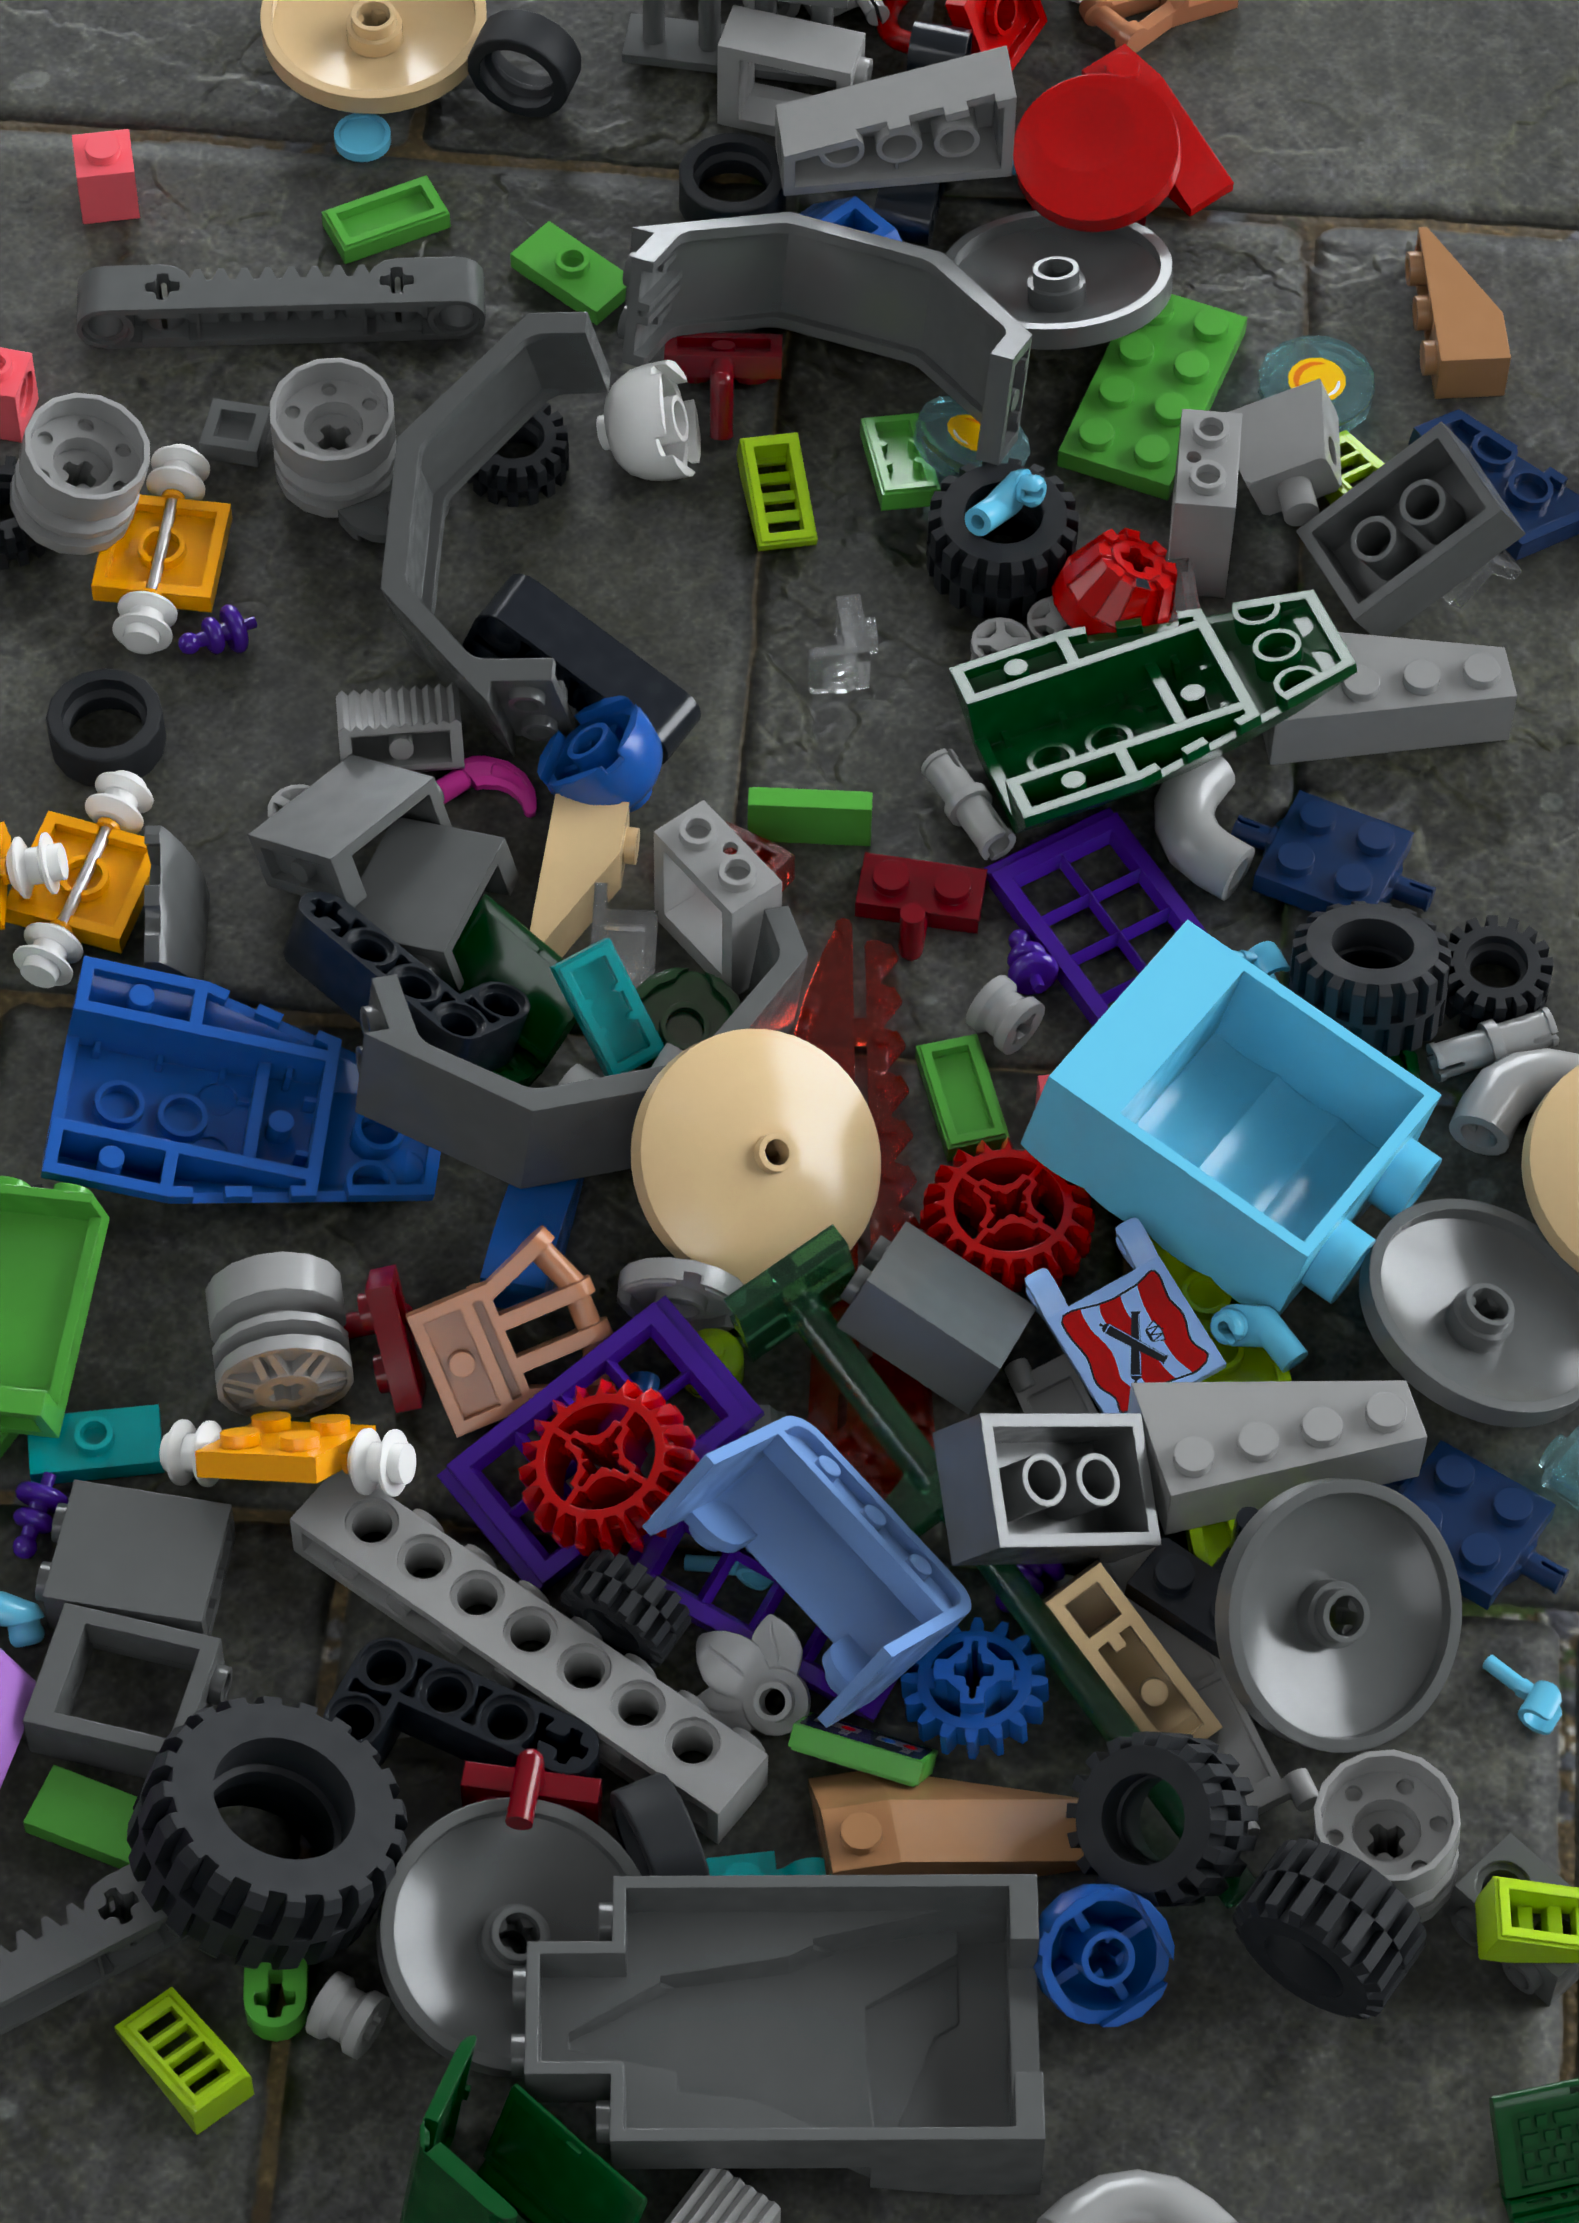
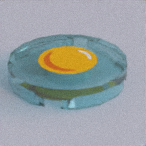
M1300 336L1282 342L1266 355L1259 370L1258 394L1262 400L1320 378L1337 411L1339 433L1344 430L1349 432L1365 420L1373 404L1375 392L1374 371L1365 356L1346 342L1328 336Z
M940 396L927 402L915 423L916 429L913 434L914 445L923 459L946 477L948 475L956 477L957 473H959V468L969 463L976 468L982 466V461L976 460L981 424L950 396ZM1021 426L1019 427L1018 441L1001 463H1008V458L1021 460V466H1025L1031 452L1029 438Z

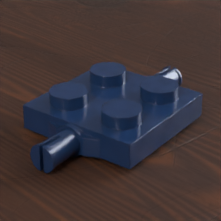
M1299 790L1286 816L1277 822L1273 828L1245 818L1243 815H1239L1234 823L1231 835L1250 846L1264 851L1263 859L1254 875L1253 891L1312 913L1316 911L1326 912L1327 906L1338 903L1351 905V901H1365L1369 904H1378V902L1390 903L1392 899L1422 909L1424 912L1428 911L1432 903L1436 887H1431L1402 876L1403 863L1411 849L1414 832Z
M1440 1440L1422 1465L1418 1477L1383 1484V1486L1389 1487L1407 1497L1430 1518L1438 1528L1452 1555L1459 1578L1461 1595L1484 1609L1488 1610L1501 1590L1517 1580L1521 1575L1549 1589L1555 1595L1563 1586L1569 1574V1569L1563 1568L1535 1552L1539 1536L1552 1519L1556 1504L1442 1440Z

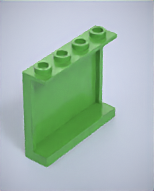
M0 1176V1432L59 1438L110 1220V1217L89 1189L77 1184L56 1183L53 1189L30 1187L25 1181L14 1177Z

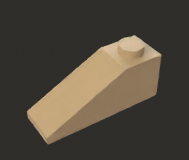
M555 794L530 931L561 957L566 954L621 889L625 864L636 865L640 842V828L630 827L629 802L624 801L615 805H588L566 798L560 794Z
M1098 1560L1094 1561L1043 1600L1141 1732L1192 1734L1193 1738L1208 1739L1223 1728Z

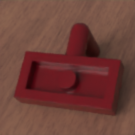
M699 333L677 336L665 344L664 360L675 361L684 372L687 383H704L710 380V437L712 439L723 441L733 437L734 378L740 383L749 385L763 384L769 381V379H781L783 334Z
M865 852L855 901V916L899 923V954L907 961L917 960L923 953L927 927L978 934L988 869Z
M396 1264L371 1269L365 1293L358 1294L357 1296L359 1311L345 1314L346 1324L343 1328L348 1331L349 1339L376 1334L381 1354L373 1356L375 1378L381 1394L391 1392L395 1412L400 1413L420 1409L424 1400L426 1382L415 1338L406 1318V1313L413 1311V1308L405 1303Z
M533 1748L525 1749L518 1755L515 1767L465 1761L461 1781L462 1807L489 1799L510 1797L505 1819L506 1825L516 1830H529L533 1827L537 1800H543L578 1812L600 1826L602 1816V1779L545 1772L543 1755Z

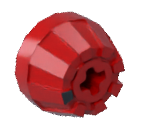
M1125 527L1116 534L1111 528L1067 558L1051 588L1054 605L1063 620L1071 628L1085 626L1087 635L1117 632L1115 621L1140 617L1142 626L1167 623L1173 612L1178 576L1176 563L1165 560L1167 550L1156 540L1151 545L1141 540L1140 531Z

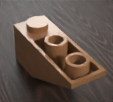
M1418 227L1415 251L1406 252L1405 277L1407 286H1416L1418 296L1413 297L1412 317L1415 331H1424L1425 340H1422L1420 344V368L1422 375H1431L1435 399L1504 396L1511 354L1503 312L1428 227Z

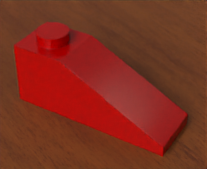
M1123 44L1082 70V75L1105 73L1134 79L1151 88L1168 105L1176 120L1179 131L1181 164L1175 184L1167 197L1187 215L1193 216L1233 190V180L1164 78L1126 44Z

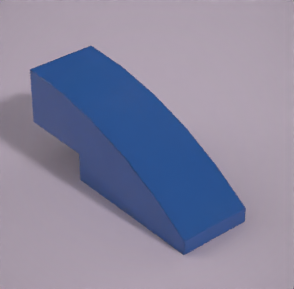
M585 1177L523 1189L509 1184L489 1243L480 1282L485 1281L541 1225H544L555 1237L552 1244L565 1256ZM532 1262L493 1302L496 1307L506 1309L552 1290L554 1283Z

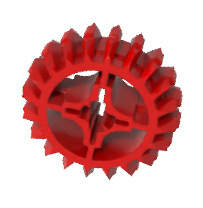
M1007 1137L1001 1145V1150L992 1151L981 1140L976 1147L975 1157L958 1149L957 1154L953 1157V1167L940 1164L939 1169L935 1173V1183L928 1184V1188L924 1192V1210L920 1211V1228L923 1229L922 1232L1011 1291L1023 1292L1026 1295L1025 1278L1038 1269L1045 1268L1049 1270L1058 1287L1062 1285L1063 1276L1075 1278L1076 1273L1080 1269L1081 1258H1086L1091 1249L1092 1236L1090 1233L1094 1231L1095 1214L1092 1213L1093 1209L1090 1208L1091 1196L1084 1188L1065 1180L1049 1170L1026 1149L1024 1151L1014 1150L1012 1142ZM1039 1203L1043 1204L1054 1216L1058 1224L1056 1230L1044 1223L1045 1216L1036 1210ZM959 1212L969 1217L970 1225L978 1230V1235L975 1239H972L958 1223L956 1217Z
M601 1379L596 1395L590 1396L585 1388L576 1385L574 1395L576 1402L566 1407L563 1402L552 1399V1409L556 1417L551 1422L534 1419V1429L541 1439L522 1443L523 1454L529 1460V1463L518 1468L519 1479L527 1487L522 1492L523 1501L528 1509L534 1512V1521L544 1533H552V1538L562 1548L568 1550L575 1545L581 1555L589 1557L592 1551L598 1550L601 1546L602 1549L610 1550L616 1557L621 1550L622 1544L628 1542L634 1551L643 1553V1536L647 1534L646 1530L642 1527L643 1524L700 1461L696 1453L691 1450L696 1446L695 1435L689 1426H684V1416L675 1405L666 1404L661 1393L652 1388L643 1393L637 1383L627 1379L617 1392L610 1381ZM654 1437L655 1459L648 1478H646L641 1473V1466L648 1455L645 1448ZM571 1460H574L577 1464V1472L570 1482L574 1489L565 1500V1475ZM594 1464L598 1465L601 1468L597 1470ZM622 1468L625 1474L618 1471V1469ZM667 1529L655 1535L666 1538Z

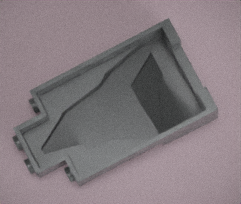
M1037 1874L613 1876V1902H599V1941H527L526 1967L513 1968V2011H526L525 2033H512L511 2037L512 2077H525L526 2092L538 2103L597 2102V2144H610L611 2165L614 2169L848 2168L870 2178V2188L954 2195L1040 2194L1045 2149L1044 2077L1043 2072H1040L1037 1975L1033 1968L1037 1962L1039 1947Z

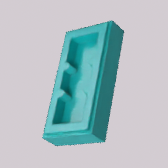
M603 938L549 967L604 1076L629 1072L659 1056L664 1048V1044L610 938Z
M159 1404L65 1413L59 1438L28 1435L31 1482L40 1483L44 1472L57 1476L54 1484L74 1482V1479L87 1481L165 1473L159 1455L162 1441Z

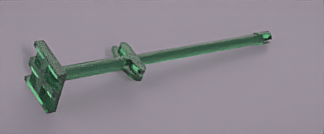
M832 1224L724 1298V1302L733 1313L730 1319L732 1325L740 1334L737 1339L753 1362L797 1332L904 1475L884 1501L920 1537L941 1521L946 1526L935 1450L849 1335L837 1327L839 1322L829 1310L842 1301L839 1297L856 1273L848 1243ZM1016 1564L975 1565L1023 1631L1031 1638L1038 1651L1043 1654L1044 1659L1106 1742L1119 1736L1132 1737L1133 1732H1141ZM1163 1779L1150 1790L1147 1797L1180 1840L1185 1824L1183 1805L1175 1789ZM1246 1867L1240 1877H1225L1230 1888L1218 1897L1227 1909L1232 1908L1240 1903L1256 1879Z

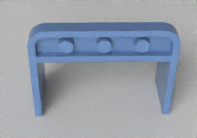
M785 1416L705 1454L642 1526L650 1536H653L684 1520L689 1526L690 1534L694 1540L707 1550L734 1553L745 1547L833 1642L822 1656L825 1679L829 1687L838 1695L817 1717L826 1728L876 1699L947 1636L971 1610V1599L960 1581L815 1426L796 1416Z

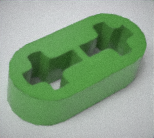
M302 1958L298 1968L272 1970L271 1963L261 1962L257 1969L244 1967L243 2001L247 2024L253 2033L260 2038L274 2042L288 2040L298 2034L306 2024L309 2012L310 1965H307L304 1958ZM282 1983L286 2006H283L281 2017H268L266 2005H269L271 1984Z

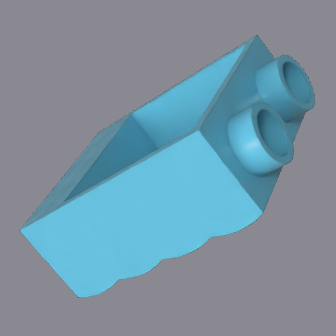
M1187 920L1049 1075L1020 1144L1049 1170L1065 1180L1084 1188L1100 1205L1123 1221L1134 1217L1139 1219L1149 1236L1164 1250L1188 1267L1211 1277L1221 1289L1240 1304L1270 1306L1281 1315L1304 1286L1330 1304L1334 1303L1362 1267L1365 1257L1376 1242L1375 1238L1355 1225L1371 1204L1390 1218H1393L1406 1208L1413 1206L1442 1162L1441 1157L1418 1142L1441 1094Z

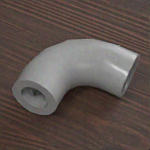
M1219 756L1187 773L1163 782L1154 799L1156 837L1169 862L1195 885L1225 901L1235 892L1248 872L1253 861L1255 848L1229 834L1218 824L1215 818L1217 806L1235 784V774L1231 766L1222 756Z
M1542 1048L1510 1053L1485 1067L1459 1100L1449 1123L1450 1134L1460 1145L1475 1153L1486 1156H1498L1505 1153L1510 1146L1520 1121L1535 1112L1545 1095L1563 1076L1579 1065V1054Z
M1141 2169L1098 2175L1065 2194L1037 2220V2223H1238L1214 2199L1181 2178Z

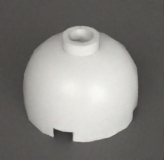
M663 360L648 363L627 371L612 385L605 399L604 415L597 417V435L604 450H611L618 464L630 475L650 481H671L692 477L695 471L687 466L688 461L692 464L699 463L701 436L697 409L694 399L682 400L677 384L687 383L688 381L684 372L675 361Z

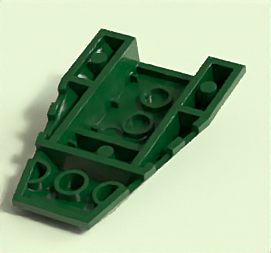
M1314 589L1233 602L1232 612L1205 616L1201 608L1177 611L1178 621L1142 626L1141 617L1115 621L1117 632L1087 635L1085 626L1066 629L950 667V676L978 759L1015 834L1120 800L1187 773L1247 743L1301 711L1357 673L1356 661Z

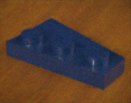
M1460 409L1413 428L1409 445L1441 421L1466 445L1526 533L1506 549L1516 561L1579 534V495L1566 487L1568 478L1552 467H1549L1544 472L1540 471L1517 456V445Z

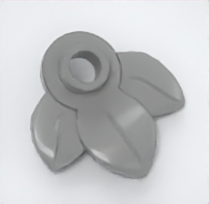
M769 1614L760 1622L754 1631L752 1639L729 1631H711L698 1636L696 1642L697 1664L701 1676L709 1688L697 1697L708 1707L711 1716L730 1729L740 1727L748 1732L757 1730L769 1736L791 1734L793 1723L802 1717L808 1716L811 1707L809 1689L799 1676L803 1650L796 1633L780 1618ZM773 1689H778L785 1697V1707L777 1715L769 1713L765 1707V1697Z

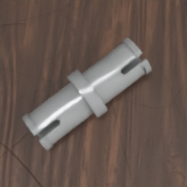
M945 748L940 749L928 756L923 762L921 773L945 802L944 813L952 824L963 827L979 849V853L984 860L990 858L993 861L1006 855L1013 848L1016 836L992 807V795L985 785L973 781L958 760V756L953 749H949V751Z
M1547 1007L1497 1024L1493 1019L1478 1023L1477 1030L1437 1043L1427 1044V1054H1433L1427 1057L1434 1078L1440 1083L1448 1078L1489 1066L1510 1053L1559 1045V1037L1556 1034L1551 1035V1033H1557L1558 1029L1553 1015Z

